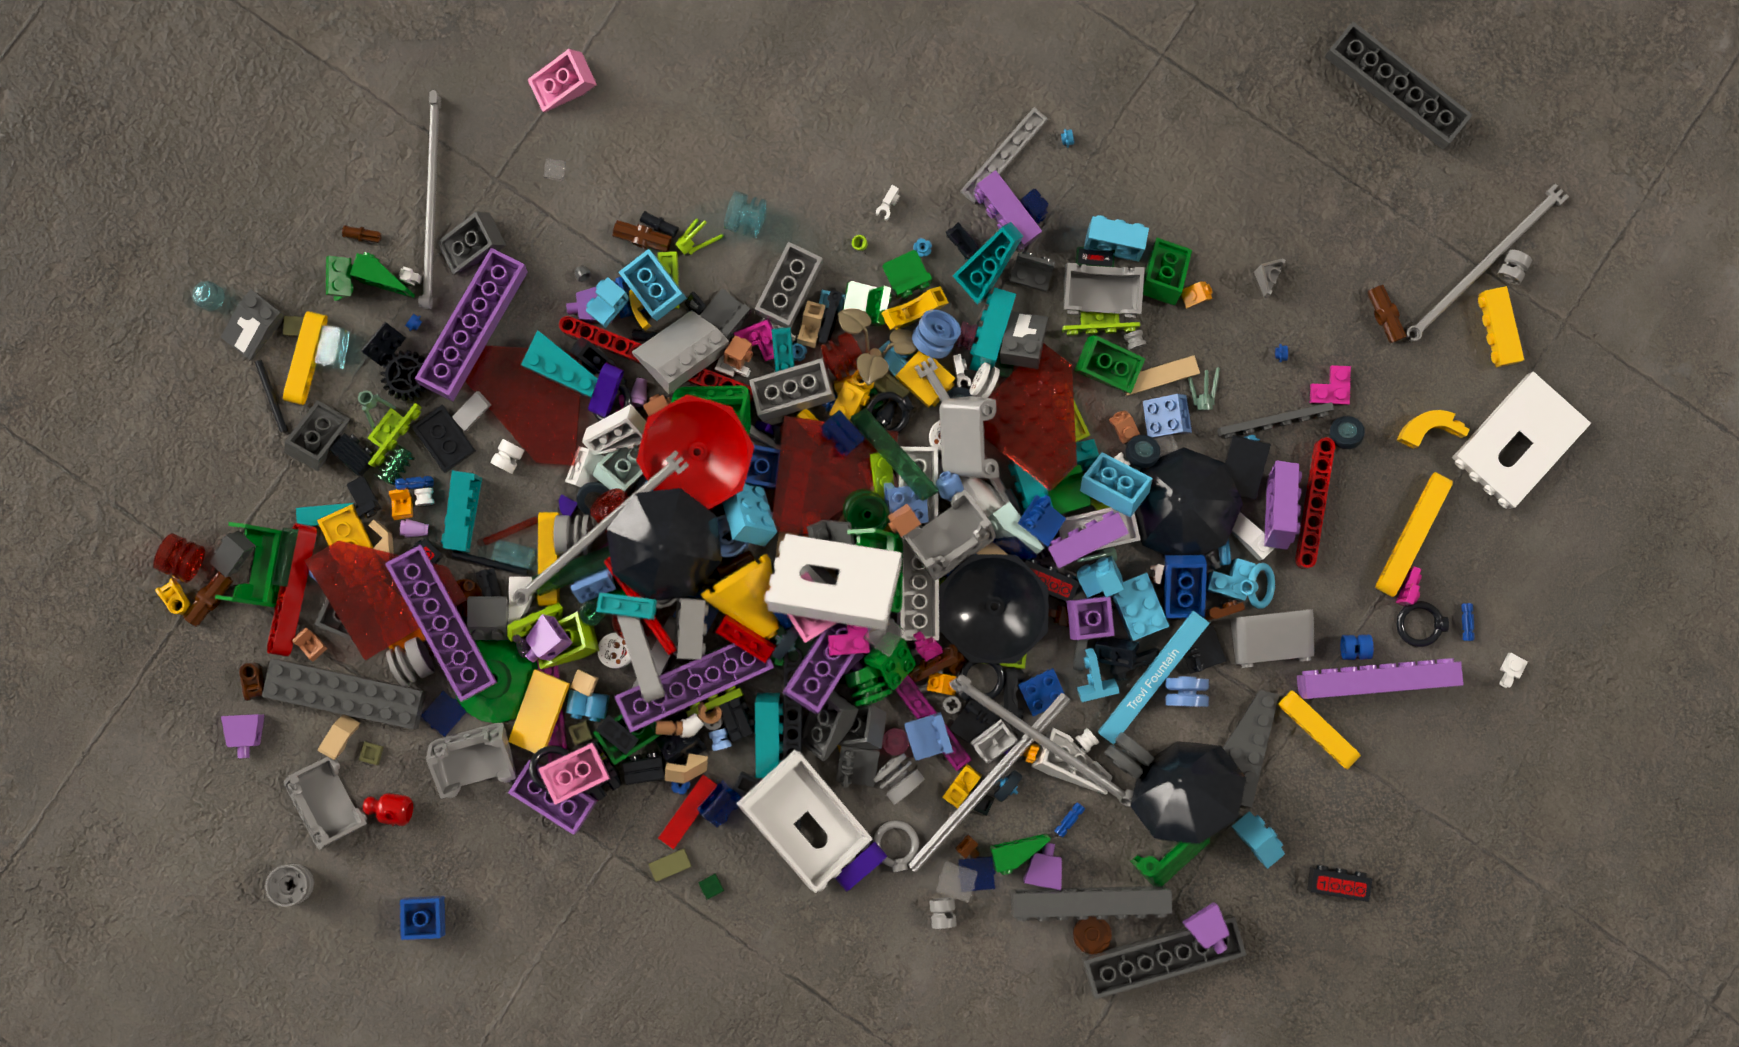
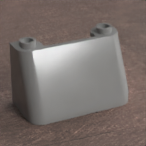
M1067 263L1064 273V310H1067V314L1078 315L1079 311L1125 314V318H1136V315H1140L1142 312L1145 268L1134 267L1128 270V267L1116 268L1086 265L1079 267L1077 263Z
M967 396L943 400L939 408L943 471H950L963 477H999L998 463L994 459H985L983 421L992 419L996 414V399Z
M966 490L958 492L952 497L951 508L922 528L917 526L903 536L933 580L946 575L963 563L971 554H976L989 545L996 537L991 521Z
M1313 609L1230 619L1236 665L1241 664L1242 668L1254 667L1253 663L1293 658H1299V662L1310 661L1311 656H1314Z
M494 723L439 738L429 744L426 761L441 799L455 797L460 791L461 786L493 777H497L501 782L508 783L517 777L503 723Z
M329 757L287 776L284 780L285 788L319 850L367 824L366 814L363 810L354 807L338 776L339 762L337 759L333 760Z

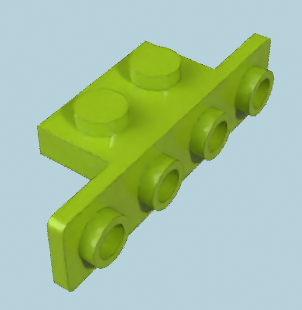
M1080 311L1081 325L1063 326L1062 333H1067L1069 336L1078 335V332H1086L1087 335L1097 334V331L1113 334L1116 333V330H1124V333H1130L1140 327V322L1119 323V314Z
M414 403L404 417L394 409H389L368 436L369 440L380 447L368 462L369 465L376 467L384 462L386 453L395 448L400 435L403 436L408 431V425L411 421L416 420L420 416L422 408L420 405Z

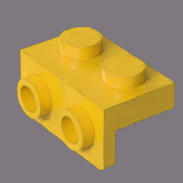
M848 380L845 381L829 415L846 425H851L854 422L857 423L862 414L860 412L862 406H865L870 399V396H868L870 390L862 389Z

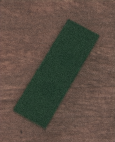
M283 528L272 579L273 585L285 587L288 585L299 531L297 529Z

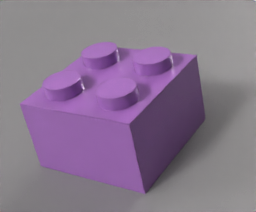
M1103 596L1067 601L1070 639L1081 640L1114 636L1110 597Z

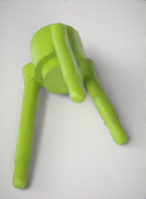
M695 219L675 244L684 255L688 252L692 255L695 251L723 238L724 235L721 234L692 247L695 243L691 239L707 223L703 221L689 234L699 221Z

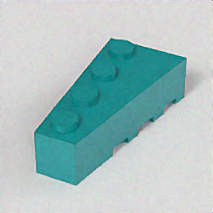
M1012 222L1001 227L953 275L955 280L976 304H979L988 297V294L1024 237Z
M994 287L993 294H988L985 304L989 305L988 310H983L980 321H984L982 327L978 326L975 337L979 339L977 344L973 343L970 354L973 355L969 369L978 371L983 363L990 364V370L994 367L1016 297L1015 293Z
M537 330L521 365L525 369L591 399L598 378Z
M1034 449L1013 456L1008 465L1011 476L1014 475L1017 481L1014 483L1015 489L1018 494L1021 493L1022 495L1021 505L1024 512L1036 494L1040 498L1048 495L1046 484L1040 479L1042 477L1040 466L1037 462L1034 463L1033 457L1036 456Z
M452 470L447 514L444 521L445 533L442 534L441 544H443L444 549L470 553L482 484V477L476 474Z
M757 693L756 778H765L783 761L780 760V753H783V741H780V734H783V722H780V715H783V704H780V693Z

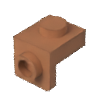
M1117 412L1109 419L1123 444L1130 441L1133 437L1140 435L1133 417L1128 412Z
M304 628L292 640L313 662L328 649L320 638L308 628Z

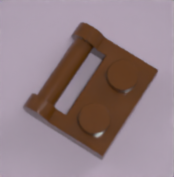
M1237 600L1222 604L1223 608L1221 609L1218 607L1206 609L1205 619H1218L1245 610L1244 603H1237Z

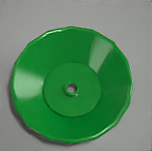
M476 640L475 643L492 674L496 676L497 683L463 702H460L457 695L456 699L468 714L480 721L502 723L516 719L533 671L538 669L537 661L531 662L526 657L529 649L517 640L512 642L510 640Z

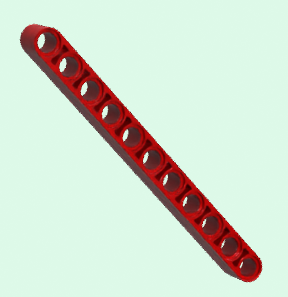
M565 316L559 321V328L565 335L578 340L580 337H583V330L590 329L591 334L583 338L590 341L595 347L641 364L632 354V351L642 344L570 316ZM566 323H573L571 330L564 329ZM602 336L609 337L606 344H600L599 341ZM626 343L625 350H617L618 344ZM705 368L697 373L695 378H690L686 381L695 386H724L728 383L733 386H745L751 393L750 403L754 400L750 386ZM714 377V384L706 385V378Z

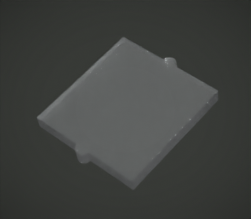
M888 618L886 630L869 628L864 639L875 646V649H879L886 656L890 657L905 630L896 624L894 619Z
M945 861L942 874L939 875L940 881L936 892L969 903L972 890L975 889L974 884L978 871Z

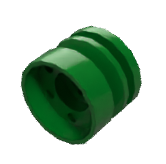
M868 666L843 676L848 688L857 687L858 691L851 695L852 698L858 695L861 697V700L854 702L855 707L876 703L893 693L891 689L883 691L882 686L887 685L886 681L879 682L878 678L883 676L881 670Z

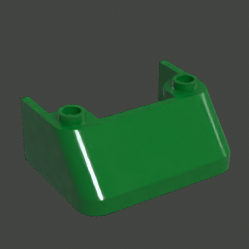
M693 386L680 387L674 391L671 403L688 394L731 406L749 436L751 415L750 395L747 387Z
M229 522L228 526L245 529L244 536L256 545L249 584H238L234 589L233 597L216 595L215 599L275 608L291 533L249 524Z
M876 528L847 530V534L857 536L855 542L857 546L901 553L902 564L890 613L900 612L903 594V540L901 536Z

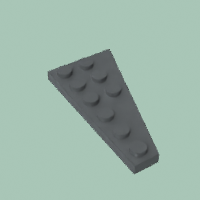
M1263 690L1257 692L1244 716L1223 746V749L1246 776L1241 805L1251 808L1279 698L1278 694Z

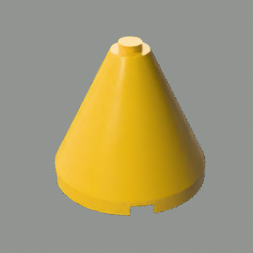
M766 553L759 558L761 562L759 565L756 560L713 586L712 588L715 592L711 593L708 589L701 596L707 603L722 613L733 618L761 637L770 639L778 634L776 630L779 629V623L774 613L768 610V604L765 603V595L767 591H770V577L773 574L771 559Z

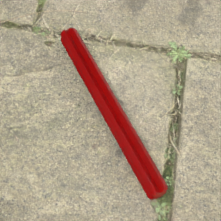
M608 557L604 560V564L612 574L611 560ZM613 575L627 596L641 598L638 593ZM656 618L654 620L644 619L667 654H673L677 647Z

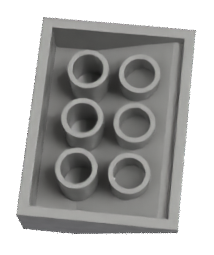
M691 310L632 351V354L669 394L723 356L729 346V340L717 327Z

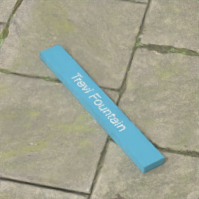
M1195 611L1191 612L1098 730L1101 736L1113 745L1115 744L1116 737L1120 732L1126 730L1209 625L1207 620Z

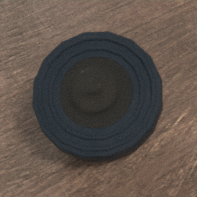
M589 482L579 489L577 505L585 515L592 517L600 516L609 509L611 494L603 484Z

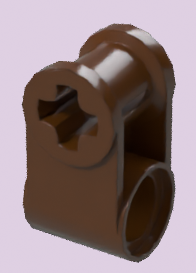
M258 663L243 664L239 669L244 699L249 701L251 698L262 696L265 682L262 668ZM249 667H252L254 670L252 677L247 673Z

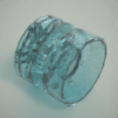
M735 191L726 212L724 229L737 233L740 226H743V235L747 236L750 231V237L755 239L762 229L766 218L767 200L761 199L758 204V198L754 197L751 203L748 204V194Z

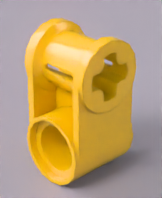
M174 578L169 579V583L163 587L156 588V593L171 613L184 615L191 607V602L183 592L181 585ZM181 601L182 608L178 611L177 604Z

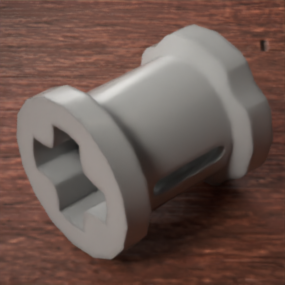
M949 696L943 702L944 710L954 714L960 710L961 702L958 698ZM954 699L957 708H953L951 711L949 706H947V702H951Z

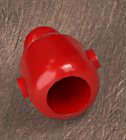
M386 793L379 800L371 796L367 797L363 803V812L367 815L376 814L377 820L382 824L405 826L411 820L414 806L412 799L406 795Z

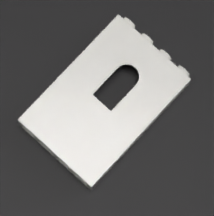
M1531 372L1522 379L1452 458L1455 460L1457 467L1462 470L1465 469L1473 481L1479 482L1484 486L1483 489L1491 496L1494 495L1502 507L1506 509L1515 508L1586 430L1591 422L1535 372ZM1520 431L1533 444L1513 466L1505 467L1499 462L1498 455L1516 433Z
M790 534L785 535L784 541H781L779 545L780 556L775 559V574H771L770 577L771 588L765 595V603L768 604L769 611L886 630L902 564L900 552ZM806 565L838 569L840 573L837 585L835 586L805 581L800 577V570Z
M795 750L736 803L809 889L815 893L822 891L827 886V882L831 878L837 877L841 873V869L856 858V854L867 849L870 845L869 842L873 839L801 753ZM807 811L827 834V843L822 848L812 847L794 826V823Z

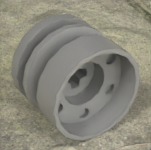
M556 515L554 521V549L557 556H562L593 529L590 515H584L583 521L580 515H576L574 524H572L569 515ZM593 542L583 550L584 555L591 554Z
M419 637L406 641L404 644L405 650L398 645L395 647V650L389 649L386 651L390 670L402 687L408 686L410 682H416V673L421 678L435 673L434 663L429 655V651Z
M904 753L887 762L873 778L876 783L884 778L885 781L879 787L881 789L888 785L891 787L886 796L894 805L912 792L925 779L917 769L911 772L907 771L912 764L911 761L904 765L901 764L907 757Z
M301 864L279 866L266 879V894L271 902L278 906L288 907L299 904L308 899L313 892L314 879L309 869ZM293 881V884H295L296 887L291 888L289 882Z

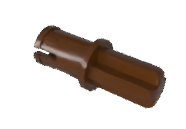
M343 226L342 236L344 238L358 239L359 242L364 240L379 243L381 241L380 232L366 230L364 227Z
M747 551L734 559L731 558L730 561L716 569L721 578H724L728 574L736 570L738 571L739 568L754 561V557L750 551Z

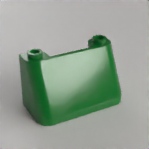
M1210 838L1200 844L1179 842L1160 861L1151 855L1144 858L1136 855L1130 862L1151 885L1161 887L1209 844Z

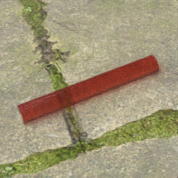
M536 516L483 538V542L485 545H489L537 524L538 519Z

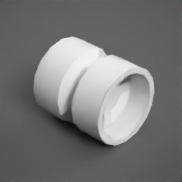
M502 439L498 446L499 453L494 454L490 463L513 474L517 467L516 460L521 459L525 450Z

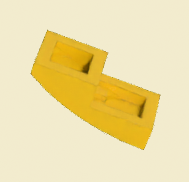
M629 290V299L633 313L640 326L646 331L651 325L641 313V310L645 307L634 292Z
M966 764L942 798L958 809L982 775Z

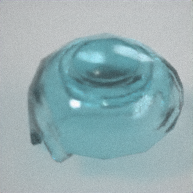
M211 281L199 282L192 293L194 303L207 311L218 309L223 304L225 298L223 289Z

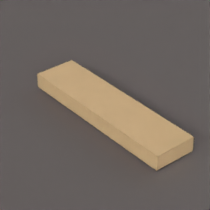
M1195 356L1141 371L1132 393L1125 392L1126 396L1200 374Z

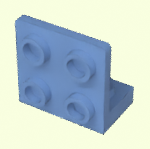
M1174 394L1143 401L1147 436L1155 438L1176 433H1192L1187 395Z
M892 483L884 484V498L889 515L905 504H908L920 523L928 522L927 487L925 484L894 487Z
M605 559L572 572L574 584L571 585V590L580 604L598 597L599 592L608 593L616 589L613 575L604 564Z
M941 712L904 724L915 760L943 752L945 754L953 752Z

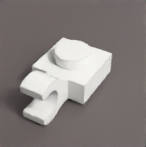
M894 185L891 186L883 199V203L877 208L876 216L881 211L886 212L884 220L887 221L890 218L889 209L891 205L895 206L900 198V195H898L899 188Z
M401 268L399 273L400 281L412 286L415 283L422 284L423 277L420 274L414 273L411 268Z
M961 354L953 355L957 387H961L960 382L963 380L968 383V387H971L970 378L964 374V370H967L965 358L962 359Z
M724 355L719 358L715 367V371L730 377H734L736 372L748 378L751 372L748 367L743 366L741 370H738L724 363Z
M1508 653L1500 668L1504 675L1499 685L1504 688H1510L1514 678L1520 679L1528 662L1512 653Z

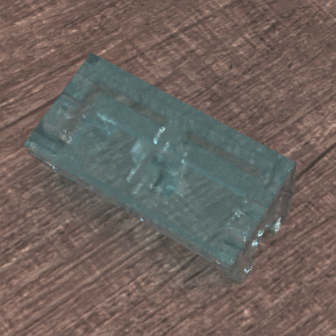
M322 325L315 363L343 369L350 332L343 328Z
M499 540L495 544L491 559L532 570L537 549Z

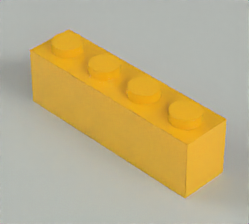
M1507 286L1483 291L1479 294L1478 304L1483 311L1482 321L1488 332L1487 342L1491 345L1492 362L1498 368L1524 361Z

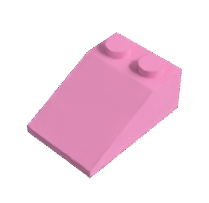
M571 49L565 51L528 79L543 112L571 101L597 85L582 52Z
M809 572L800 576L805 581L814 582ZM787 614L805 643L838 623Z
M594 743L538 769L555 805L611 779Z

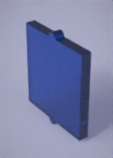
M1003 537L993 540V543L1008 555H1017L1020 559L1025 560L1037 557V554L1017 537Z
M442 691L421 717L431 725L432 729L435 728L441 735L446 737L467 711L458 703L457 699H453L445 691Z
M992 856L958 860V877L960 878L961 892L995 889L994 874L996 872L993 870Z

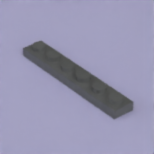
M1330 402L1220 427L1217 429L1219 437L1224 436L1225 439L1232 438V435H1236L1239 432H1243V435L1254 433V429L1262 428V431L1272 429L1273 425L1279 423L1280 426L1292 424V421L1299 419V422L1311 420L1310 416L1326 417L1329 416V412L1334 410L1333 403Z

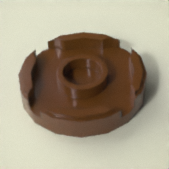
M1088 916V919L1076 922L1073 928V939L1076 946L1082 952L1097 954L1104 952L1110 945L1112 931L1104 919Z

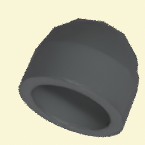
M582 265L575 269V277L579 282H584L590 278L591 272L586 266Z

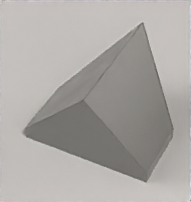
M1282 258L1263 263L1254 271L1264 297L1268 298L1272 294L1271 289L1276 284L1281 272L1280 268L1285 263V259Z

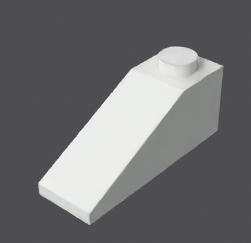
M1240 512L1231 533L1258 561L1263 560L1275 548L1264 546L1265 533Z
M509 577L508 625L515 620L525 618L535 598V593H538V589L530 595L525 605L516 604L520 598H525L523 593H519V598L516 601H513V595L518 589H524L535 577Z

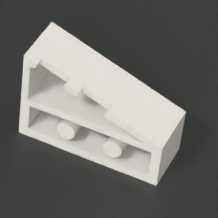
M630 404L586 428L582 443L593 455L614 452L618 448H634L635 445L641 444L646 421Z

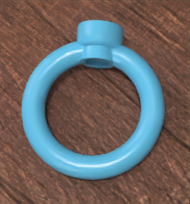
M1266 563L1255 565L1249 574L1248 580L1242 581L1240 585L1241 592L1244 595H1248L1250 603L1255 608L1263 609L1267 607L1275 591V576L1272 568ZM1263 570L1267 576V592L1263 600L1259 601L1255 594L1258 590L1256 578L1259 572Z

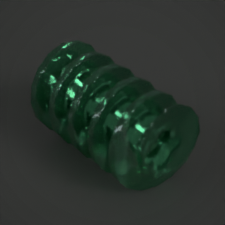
M398 443L396 445L399 447V450L392 449L395 456L388 455L387 457L390 462H383L386 469L379 468L382 475L375 474L384 482L394 486L395 478H403L400 472H407L404 466H411L408 459H416L412 452Z
M598 597L586 601L580 608V618L587 625H597L607 616L606 613L596 612Z

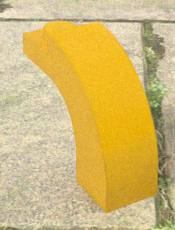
M939 286L927 290L922 295L903 305L886 309L882 312V315L890 330L901 329L919 321L926 311L931 309L939 310L949 302Z
M1433 410L1410 420L1403 427L1396 441L1415 449L1419 447L1425 433L1429 429L1439 428L1459 438L1467 436L1470 429L1465 427V424L1461 421H1453L1455 413Z

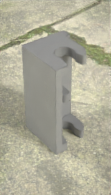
M1000 719L971 741V744L979 756L984 758L986 763L989 764L1019 740L1009 724Z

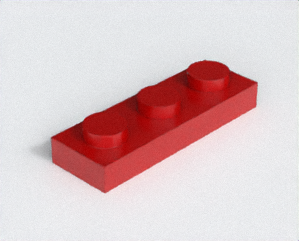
M728 615L725 616L716 630L717 634L766 663L776 645Z

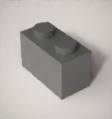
M239 530L232 534L227 533L221 541L223 543L213 552V558L209 562L226 578L240 570L256 546Z

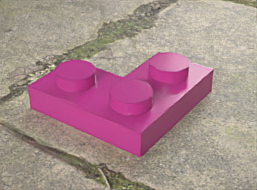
M770 319L734 332L735 336L747 339L752 343V346L758 344L765 361L774 358L773 326Z
M1330 366L1329 384L1310 385V403L1326 404L1332 402L1334 405H1349L1351 366Z
M1410 567L1398 595L1397 604L1405 606L1412 605L1418 601L1420 596V586L1418 584L1422 577L1420 568Z
M846 624L847 634L828 636L829 656L869 653L867 627Z

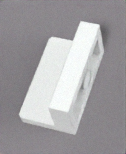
M579 446L565 482L578 487H582L589 482H597L598 480L592 474L596 465L605 456L601 454L593 455L589 449Z

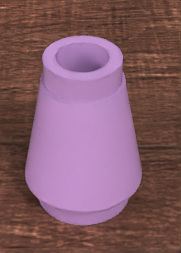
M636 378L631 391L632 406L643 408V405L647 403L646 379Z
M406 519V521L401 520V536H405V538L428 536L429 524Z

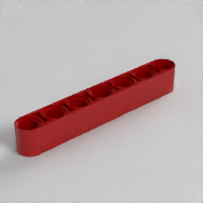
M1328 437L1317 441L1313 448L1295 557L1296 565L1302 569L1313 567L1317 561L1335 452V443ZM1322 442L1328 445L1327 452L1321 449ZM1319 461L1325 464L1324 471L1318 468L1317 464ZM1315 480L1321 481V489H1317L1315 487ZM1313 498L1318 500V508L1312 506L1311 501ZM1310 517L1315 519V527L1309 525L1308 519ZM1306 536H1310L1313 539L1311 546L1305 543ZM1303 555H1307L1310 558L1308 565L1302 562Z
M295 523L292 528L267 643L268 654L286 657L291 654L292 640L295 638L309 564L317 535V529L314 526Z

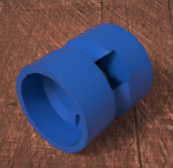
M1370 634L1358 635L1357 638L1354 635H1342L1340 651L1343 660H1355L1356 657L1359 659H1372L1374 648L1373 639Z

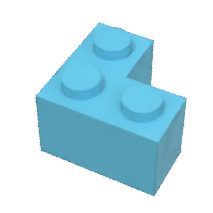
M608 277L598 283L596 286L597 290L595 291L598 296L595 299L592 298L587 303V309L585 310L605 328L630 300L627 293Z
M1112 556L1102 557L1096 563L1084 565L1077 571L1078 581L1087 598L1102 591L1106 597H1109L1124 590L1122 575Z
M1239 558L1234 559L1229 576L1215 571L1209 573L1206 591L1240 602L1245 601L1247 595L1241 592L1240 585L1242 581L1248 580L1249 574L1256 564Z
M1249 811L1232 827L1237 835L1250 847L1255 857L1268 869L1285 855L1281 848L1283 844L1276 837L1277 834L1271 827L1266 828L1264 826L1265 822L1259 815L1254 816Z

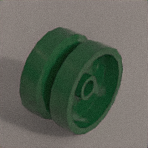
M858 489L846 497L843 504V515L846 522L851 523L852 530L871 528L883 530L889 521L887 517L889 516L887 504L875 491Z

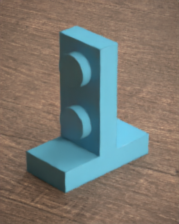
M1093 648L1085 649L1086 657H1083L1086 669L1089 668L1090 674H1087L1089 684L1077 687L1081 701L1085 702L1118 694L1119 687L1114 678L1101 681L1097 656Z

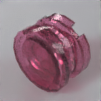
M963 321L956 347H966V350L971 351L978 325H969L968 322Z
M900 728L889 729L883 736V748L891 755L903 754L909 746L907 734Z

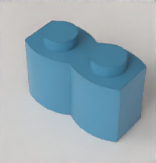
M569 690L566 713L571 714V718L582 719V716H588L590 721L601 722V719H605L607 716L610 695L593 693L592 696H587L576 690Z

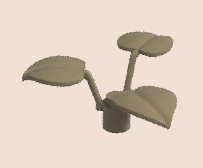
M855 308L844 309L838 313L839 324L844 331L849 334H859L862 330L864 332L866 351L858 357L857 368L868 386L887 374L889 365L884 358L891 347H894V351L901 355L911 354L918 350L912 341L913 332L907 329L894 330L889 337L892 343L886 347L883 353L877 348L870 350L868 330L866 329V327L871 325L869 315Z

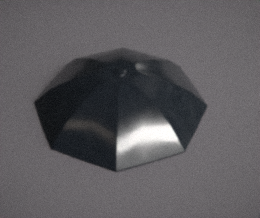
M1183 447L1159 457L1153 466L1140 469V472L1152 478L1149 494L1134 512L1142 546L1164 555H1203L1226 545L1243 505L1226 463Z
M681 488L635 493L607 528L612 574L646 599L658 601L694 596L722 562L717 516Z
M971 554L939 585V631L971 663H1017L1048 633V586L1017 555Z
M1177 741L1153 757L1154 760L1149 766L1140 765L1143 769V774L1136 780L1130 806L1154 839L1200 844L1238 819L1246 776L1222 746Z

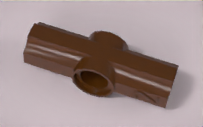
M618 220L614 225L612 234L613 237L629 241L635 246L645 249L649 247L661 252H668L672 240L671 236L655 232L649 227L643 225L635 226Z
M1384 285L1367 291L1375 309V319L1383 327L1390 344L1405 338L1406 334L1399 320V311L1396 305L1391 303Z
M218 571L210 583L196 594L195 602L184 614V619L198 627L207 614L220 604L221 599H215V596L225 593L233 583L232 578H226Z

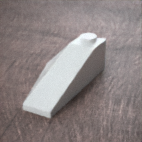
M942 458L938 461V477L944 472ZM960 476L964 490L969 493L987 518L1005 505L996 489L979 477Z
M1055 728L1050 729L1046 735L1048 739L1109 781L1112 780V776L1097 761H1093L1083 748H1079L1073 742L1074 739ZM1042 745L1038 746L1039 750L1036 754V760L1032 763L1031 767L1105 795L1108 793L1106 789Z

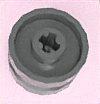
M1120 732L1115 742L1122 750L1110 745L1104 754L1124 773H1128L1138 780L1143 774V769L1136 761L1143 766H1149L1154 758L1134 740Z

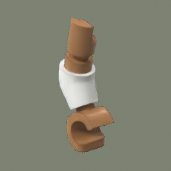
M701 701L698 706L699 714L695 713L675 723L673 721H656V734L672 735L675 733V735H679L681 738L694 736L704 726L703 722L708 724L716 723L721 718V709L718 705L714 707L711 713L706 714L707 708Z

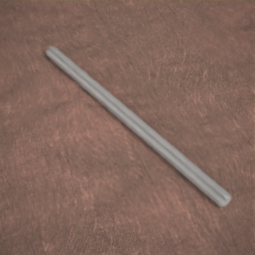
M1061 693L1032 727L1042 733L1070 702V699ZM1026 734L1023 735L908 864L911 870L917 872L1034 742L1032 738Z

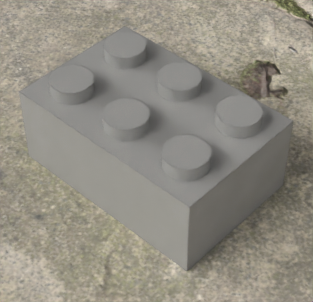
M692 597L677 599L674 645L677 647V650L673 653L677 658L701 659V655L705 654V643L702 642L703 635H706L707 631L704 616L708 614V604H705V600Z

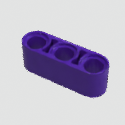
M608 363L603 365L588 406V411L603 418L609 415L624 374L623 370Z
M874 841L867 849L857 855L850 864L842 868L841 873L835 877V880L847 892L887 857V854Z

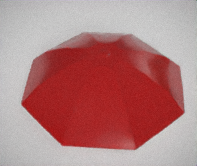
M687 394L647 418L636 461L647 481H649L668 464L666 458L674 451H677L678 455L673 459L676 461L682 456L684 460L678 465L681 467L687 462L689 466L679 475L674 471L653 491L681 488L707 509H711L743 490L754 445L731 406Z

